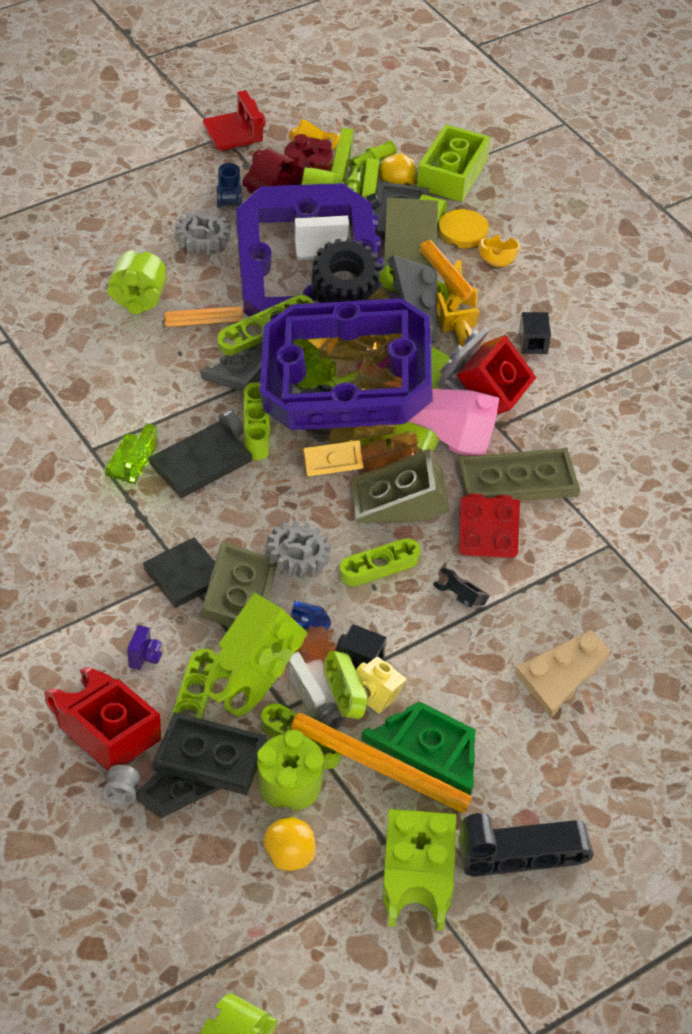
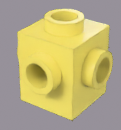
M376 657L368 664L363 662L356 669L367 696V705L378 714L396 700L407 680L394 670L389 663L382 661L379 657Z

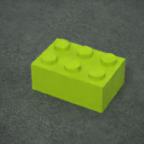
M445 124L418 165L417 187L429 188V193L463 202L488 161L491 137Z

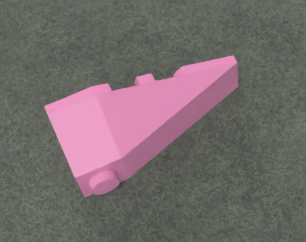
M385 386L384 389H389V388H402V387H389V386ZM433 389V402L408 422L432 430L437 434L439 440L448 444V449L456 454L464 456L486 455L496 421L499 398L470 390Z

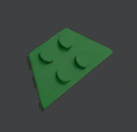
M419 701L407 707L404 712L395 713L386 718L383 725L373 730L370 727L363 730L361 741L470 796L473 793L476 729Z

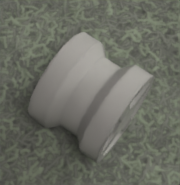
M125 765L110 767L107 773V780L109 782L103 788V797L115 805L126 806L133 804L136 798L134 788L140 782V774L134 768Z

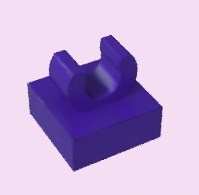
M138 625L127 648L129 668L141 671L145 660L158 664L161 659L162 652L159 650L162 642L151 639L149 627Z

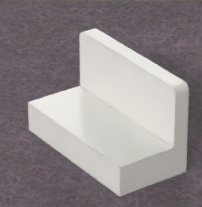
M348 216L295 218L294 238L297 259H314L317 256V251L320 248L324 249L326 243L331 242L334 244L335 239L346 241L349 229Z
M299 652L294 653L287 663V676L310 716L314 719L316 712L327 703L336 702L324 675L323 661L317 659L305 663Z

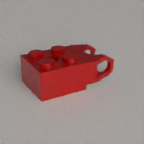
M83 667L79 670L82 675L80 682L85 688L83 691L66 693L60 689L49 688L44 692L45 703L55 715L59 728L107 771L114 765H125L161 741L160 713L119 678L115 680L109 674L91 667Z

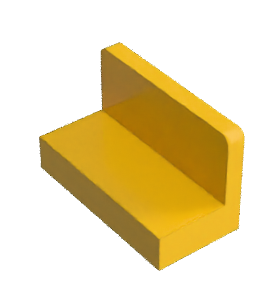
M360 440L299 447V453L303 454L307 477L363 469Z

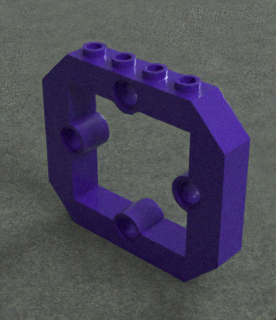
M344 183L261 186L236 209L243 312L250 317L295 297H265L263 277L268 275L271 270L272 251L268 244L260 242L259 223L293 222L295 226V218L348 216L352 242H363V247L369 246L372 249L371 254L376 253L378 257L377 251L381 249L380 236H375V230L378 229V216L373 214L372 204ZM380 257L377 262L380 263V270H382L383 259ZM378 281L376 295L371 300H379L381 296L386 295V288L381 285L380 281ZM312 284L308 285L304 289L303 295L319 302L316 299V293L312 291ZM279 314L273 315V316L270 318V320L274 319V318H275L276 316H278Z
M403 298L291 305L264 325L260 377V396L263 411L290 430L407 423L433 402L430 316ZM402 334V338L392 341L388 347L391 372L395 376L402 378V388L358 390L356 385L345 382L336 385L331 392L292 394L293 384L301 382L307 374L303 350L295 345V340L339 337L343 340H354L359 336Z

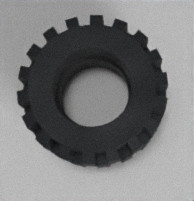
M346 238V241L335 239L334 244L331 242L326 243L324 249L320 248L317 251V256L313 260L311 283L312 291L316 293V299L319 302L324 301L323 303L374 299L380 275V263L377 262L378 257L376 253L371 254L372 249L369 246L363 247V242L357 241L354 243L349 238ZM348 271L355 274L357 278L343 280L336 277L334 273Z

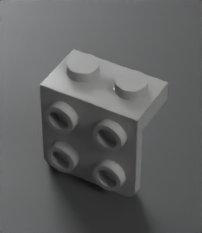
M484 327L480 332L473 331L466 339V345L464 347L461 345L457 346L450 354L449 358L451 360L439 371L442 376L437 385L441 389L467 390L457 374L477 351L490 331L488 328Z

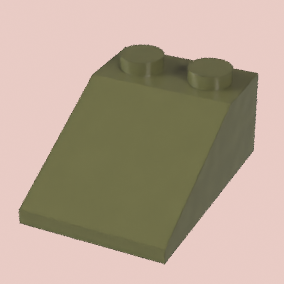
M430 449L351 478L355 520L357 523L424 521L449 512L444 472Z

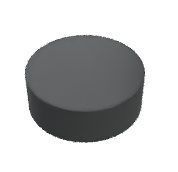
M228 410L220 415L219 421L235 438L244 433L240 419L232 410Z

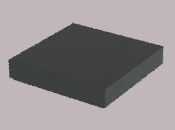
M193 537L143 562L147 574L172 605L177 608L207 592L215 561L196 538Z

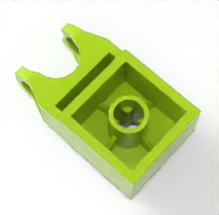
M254 592L218 644L222 650L213 661L205 681L204 693L218 703L224 700V709L237 718L247 714L264 698L276 679L283 674L286 664L295 651L302 646L308 632L282 608ZM220 678L227 679L228 682L225 689L220 693H213L214 683ZM243 692L246 696L244 705L234 709L232 707L234 697Z
M389 809L382 901L388 915V926L396 927V920L399 917L400 911L409 904L418 903L427 907L432 913L435 929L444 931L445 917L451 907L454 890L456 814Z

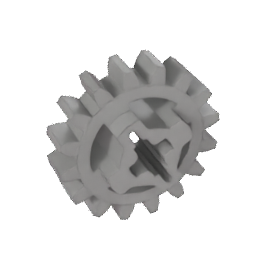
M196 210L194 215L188 212L186 213L187 218L180 217L179 223L175 225L176 242H179L180 248L186 247L188 253L196 250V255H200L201 251H205L207 255H210L212 250L220 252V246L226 248L227 241H230V223H227L226 217L219 218L218 212L213 215L210 214L209 210H206L205 214H201L199 210Z
M294 521L293 526L283 522L281 529L274 527L272 534L268 535L265 555H269V564L277 563L276 570L278 572L283 569L287 570V576L289 577L293 572L297 573L299 578H303L304 573L314 577L315 570L322 572L324 565H328L331 544L326 543L327 535L319 536V528L309 529V523H305L302 527L299 526L297 521Z

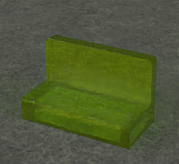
M305 339L295 340V345L303 350L307 370L306 377L301 382L294 384L302 391L308 387L311 388L328 382L329 378L336 376V363Z
M146 423L139 436L127 433L104 470L105 476L136 484L149 462V457L153 455L158 447L157 426Z

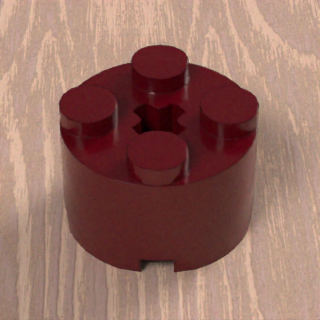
M299 134L285 147L284 155L299 163V167L295 166V173H299L297 185H301L305 167L332 171L333 149L332 143L329 140H321Z
M271 148L263 151L258 149L252 157L253 163L249 172L242 180V185L247 188L248 193L251 195L261 186L297 185L299 173H295V166L299 167V163Z

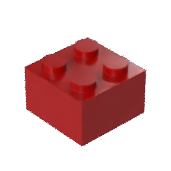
M506 334L483 343L457 374L467 390L499 398L497 415L510 411L537 378Z

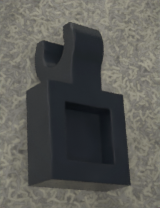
M449 568L441 569V572L447 575L448 581L445 585L435 581L433 585L436 589L454 592L458 595L456 599L465 606H485L490 597L488 593L468 580L460 578L454 570Z

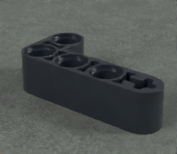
M476 813L465 817L460 825L458 843L465 874L472 877L576 866L589 862L594 856L586 824L579 820L493 829L491 817L488 814Z

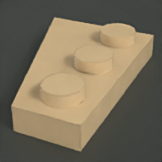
M590 630L516 666L515 674L552 718L558 712L559 707L575 694V690L584 681H587L609 658L610 650L594 631Z

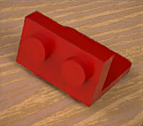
M247 90L237 92V112L203 119V127L217 150H229L263 141V127L266 126L265 116L263 112H259L255 99H251Z
M475 493L466 494V497H461L458 512L460 514L459 553L463 556L515 558L518 555L520 500L512 499L513 497L509 495L483 498L482 494Z

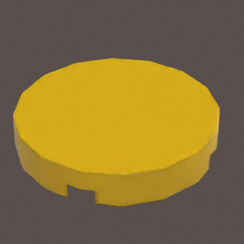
M466 209L452 210L445 213L440 218L438 226L439 236L445 243L449 245L451 243L457 244V248L462 249L478 246L480 240L488 236L489 231L488 222L481 214Z

